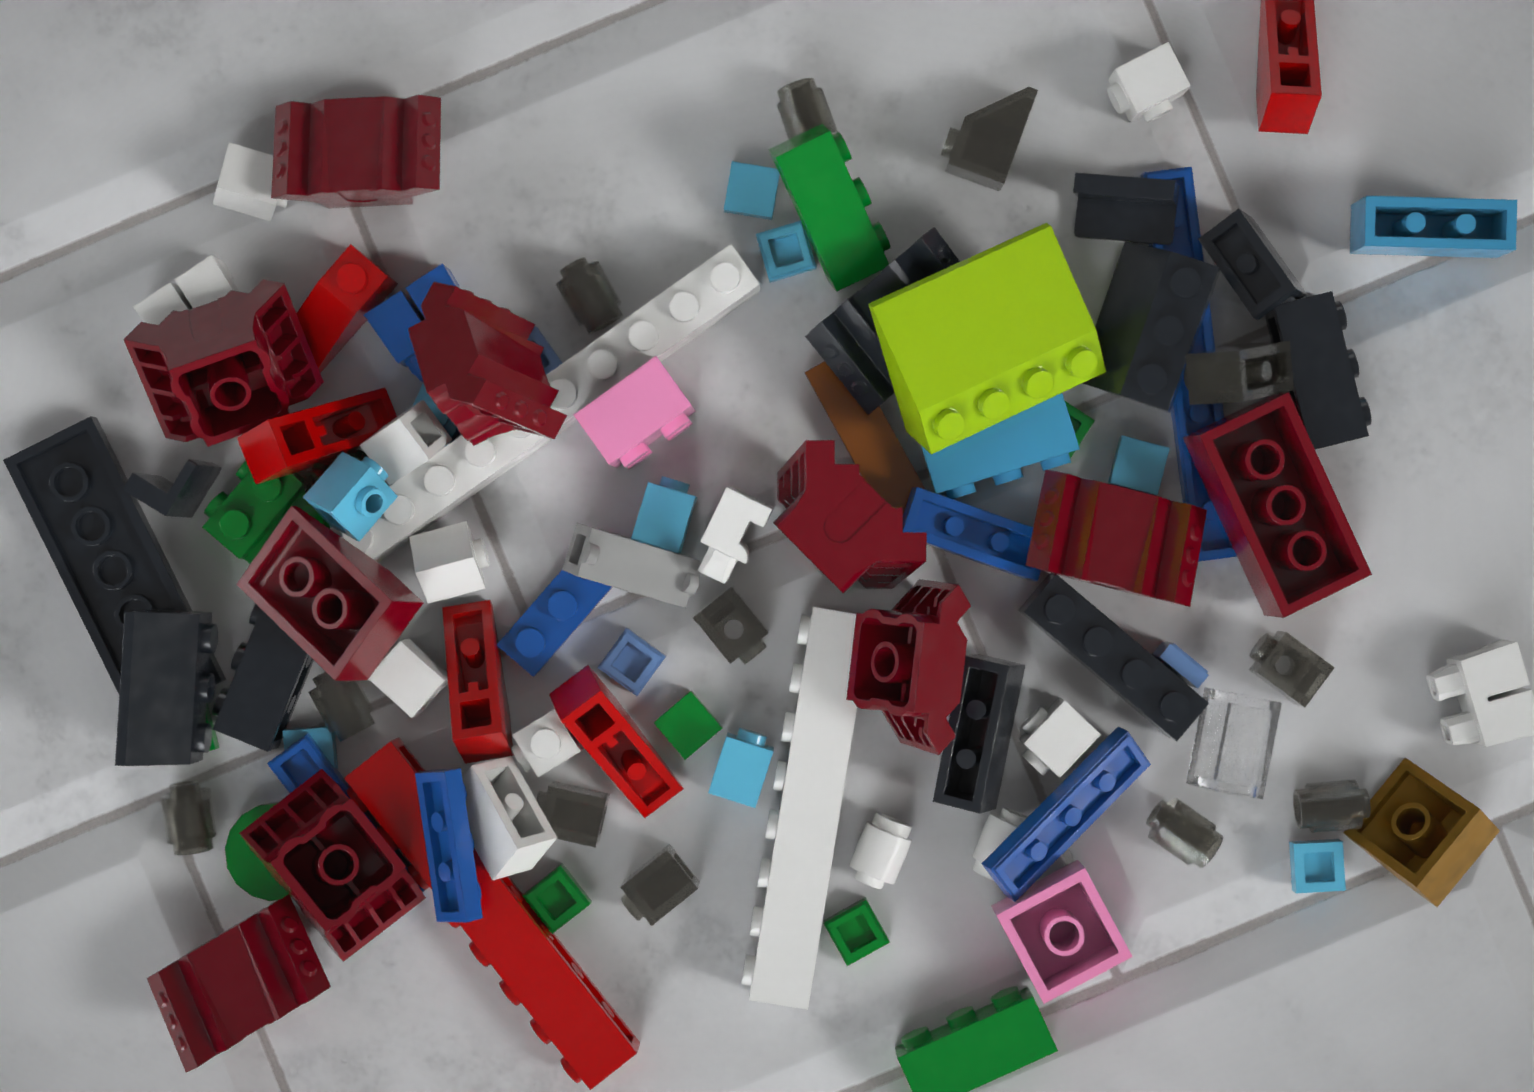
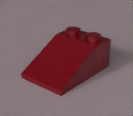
M297 506L289 508L236 584L335 681L368 680L424 603L391 571Z

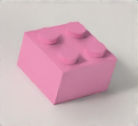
M655 356L579 410L574 416L609 465L618 468L623 464L629 470L653 453L648 445L662 435L670 441L689 428L692 422L688 417L696 411L660 360Z
M1078 860L1036 881L1016 902L1006 897L991 905L1044 1004L1133 957L1087 870Z

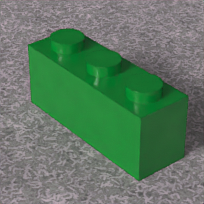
M820 124L768 149L825 276L836 292L883 270L889 265L884 252L891 249L890 242L879 221L871 224L865 207L872 204L871 199L860 177L852 180L845 162L851 160L852 157L840 132L832 135L826 126Z
M1017 986L1006 988L991 997L992 1003L976 1011H974L972 1006L959 1009L946 1017L947 1024L931 1031L925 1026L905 1034L901 1038L903 1044L896 1046L895 1051L912 1092H969L1057 1052V1047L1030 989L1027 987L1019 991Z

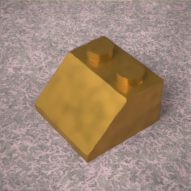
M1405 757L1343 833L1399 880L1438 907L1500 830L1480 808Z

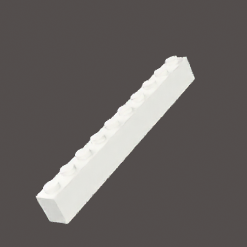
M732 244L725 247L546 375L550 386L559 390L550 408L567 415L557 436L577 422L574 416L575 413L653 357L657 356L660 362H662L761 291L759 282ZM512 430L495 435L473 446L470 441H467L461 435L441 449L431 459L389 486L398 497L359 542L333 527L330 530L379 563L410 541L409 536L423 532L552 439L519 430Z

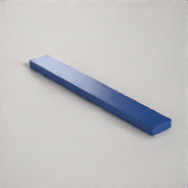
M1192 167L1142 173L1140 178L1176 180L1180 186L1173 243L1171 245L1149 244V246L1172 251L1204 262L1202 244L1198 240L1201 234ZM1209 303L1171 409L1182 502L1207 510L1198 562L1237 557L1182 438L1224 418Z

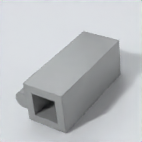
M581 523L576 524L562 569L581 578L686 608L688 599L697 591L700 581V573L698 571L700 560Z

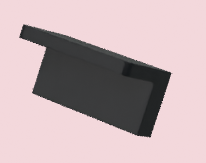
M1075 173L1073 193L1078 197L1074 234L1078 238L1171 245L1174 239L1180 186L1176 180Z
M1239 208L1198 239L1214 263L1219 266L1221 273L1254 319H1261L1291 296L1299 300L1307 295L1255 220Z
M189 459L174 483L158 475L132 473L122 490L164 516L192 518L222 468L212 462Z

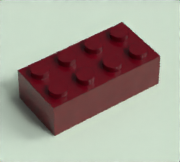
M1289 392L1267 396L1182 437L1264 616L1285 618L1372 575Z

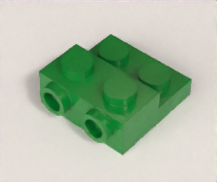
M246 461L236 473L241 482L230 495L222 491L213 498L204 510V514L209 519L202 526L204 530L238 559H244L249 564L254 560L291 506L299 507L329 529L332 528L303 498L312 485L297 472L255 484Z

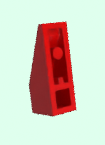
M1261 0L1256 83L1258 132L1308 134L1322 96L1314 0Z
M351 244L317 282L297 312L320 374L367 321L364 314L381 304L398 285L394 279L370 258Z
M384 387L268 419L239 436L237 440L254 482L259 484L337 458L342 452L348 454L362 449L360 444L395 419L397 415Z
M491 600L442 607L452 740L465 764L514 756L512 751L510 711L500 649L497 646L498 637Z
M589 665L549 693L560 721L644 818L684 789L616 697Z

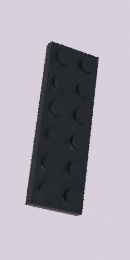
M90 416L3 461L119 694L124 612L145 609L192 611L138 500L122 490L128 479L97 417ZM210 653L209 673L214 674L215 685L227 679L214 653Z

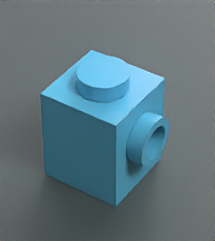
M342 452L303 498L331 527L359 542L398 496L386 484L385 480L388 474L379 464L369 457H364L360 461Z

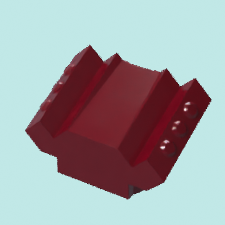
M415 95L405 99L378 96L323 99L314 103L289 101L277 105L275 108L271 198L315 202L330 209L413 204V196L440 190L441 98L426 95Z
M263 279L250 293L230 290L224 297L190 310H173L159 325L140 322L123 339L165 438L181 442H189L201 438L204 439L207 447L243 435L268 419L290 414L289 406L308 400L324 383L285 283Z
M433 282L421 303L425 320L409 327L408 332L426 391L438 409L451 419L461 435L467 441H470L473 446L495 435L512 430L555 439L567 415L550 408L559 390L550 386L542 365L540 355L544 347L528 340L536 324L511 313L509 309L494 305L490 300L475 296L469 290Z
M805 440L777 472V500L786 510L773 524L843 594L856 581L866 589H893L926 562L927 533L903 532V508H893L859 474L860 464H835V440Z
M1045 469L1025 566L1138 596L1190 607L1207 510L1191 504L1171 501L1160 496Z
M919 579L891 610L869 609L864 613H856L846 700L853 701L860 709L881 710L900 743L936 755H940L956 737L946 717L961 702L968 640L957 622L971 605L959 584Z
M320 769L239 833L252 852L262 861L272 877L280 886H283L300 907V911L321 934L328 946L343 962L426 899L416 881L405 869L406 865L352 798L349 799L338 784L323 769Z
M289 894L147 978L185 1072L199 1067L217 1054L241 1042L248 1035L282 1018L295 1008L311 1001L331 987Z

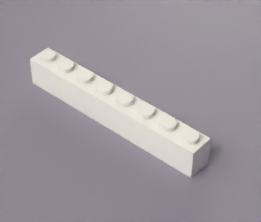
M812 606L811 616L801 614L797 644L806 645L803 664L793 663L789 692L797 693L798 698L795 713L785 712L781 741L790 742L787 762L777 761L773 790L782 791L779 810H769L765 835L767 839H774L772 858L762 857L757 887L766 888L764 907L754 906L749 935L758 937L756 956L746 955L741 984L750 985L749 1000L806 1010L809 1007L857 706L854 702L846 700L856 613Z

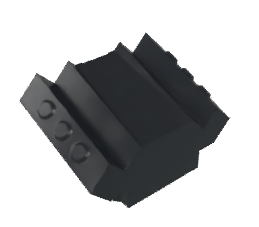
M935 227L921 236L905 252L886 266L877 277L848 298L805 336L867 415L872 413L895 393L868 304L960 262Z

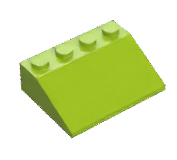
M1048 223L1035 227L868 304L906 432L930 454L936 453L1106 372L1096 328L1054 231Z

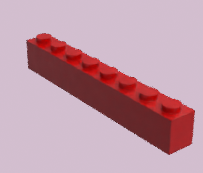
M398 737L388 742L344 777L350 785L346 791L362 812L365 813L369 810L380 823L377 831L393 851L400 849L411 864L407 868L416 883L424 890L429 887L432 889L415 773L426 770ZM474 848L473 854L477 881L481 888L480 901L483 918L467 923H448L454 928L459 926L463 928L472 940L469 943L471 952L483 966L488 967L490 964L503 979L499 982V985L506 997L516 1006L520 1003L523 1004L533 1017L530 1020V1025L541 1041L547 1045L553 1042L564 1056L560 1059V1062L570 1078L576 1083L583 1080L591 1090L636 1055L640 1041L557 936L548 930L523 898V893L512 879L507 876L492 881Z

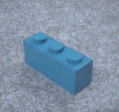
M1365 196L1351 205L1350 254L1498 258L1516 250L1517 200Z
M1063 393L936 453L930 454L921 446L935 493L938 494L945 491L950 499L976 492L974 482L993 477L995 486L1022 478L1024 476L1021 468L1040 462L1042 470L1045 471L1071 463L1069 453L1080 449Z

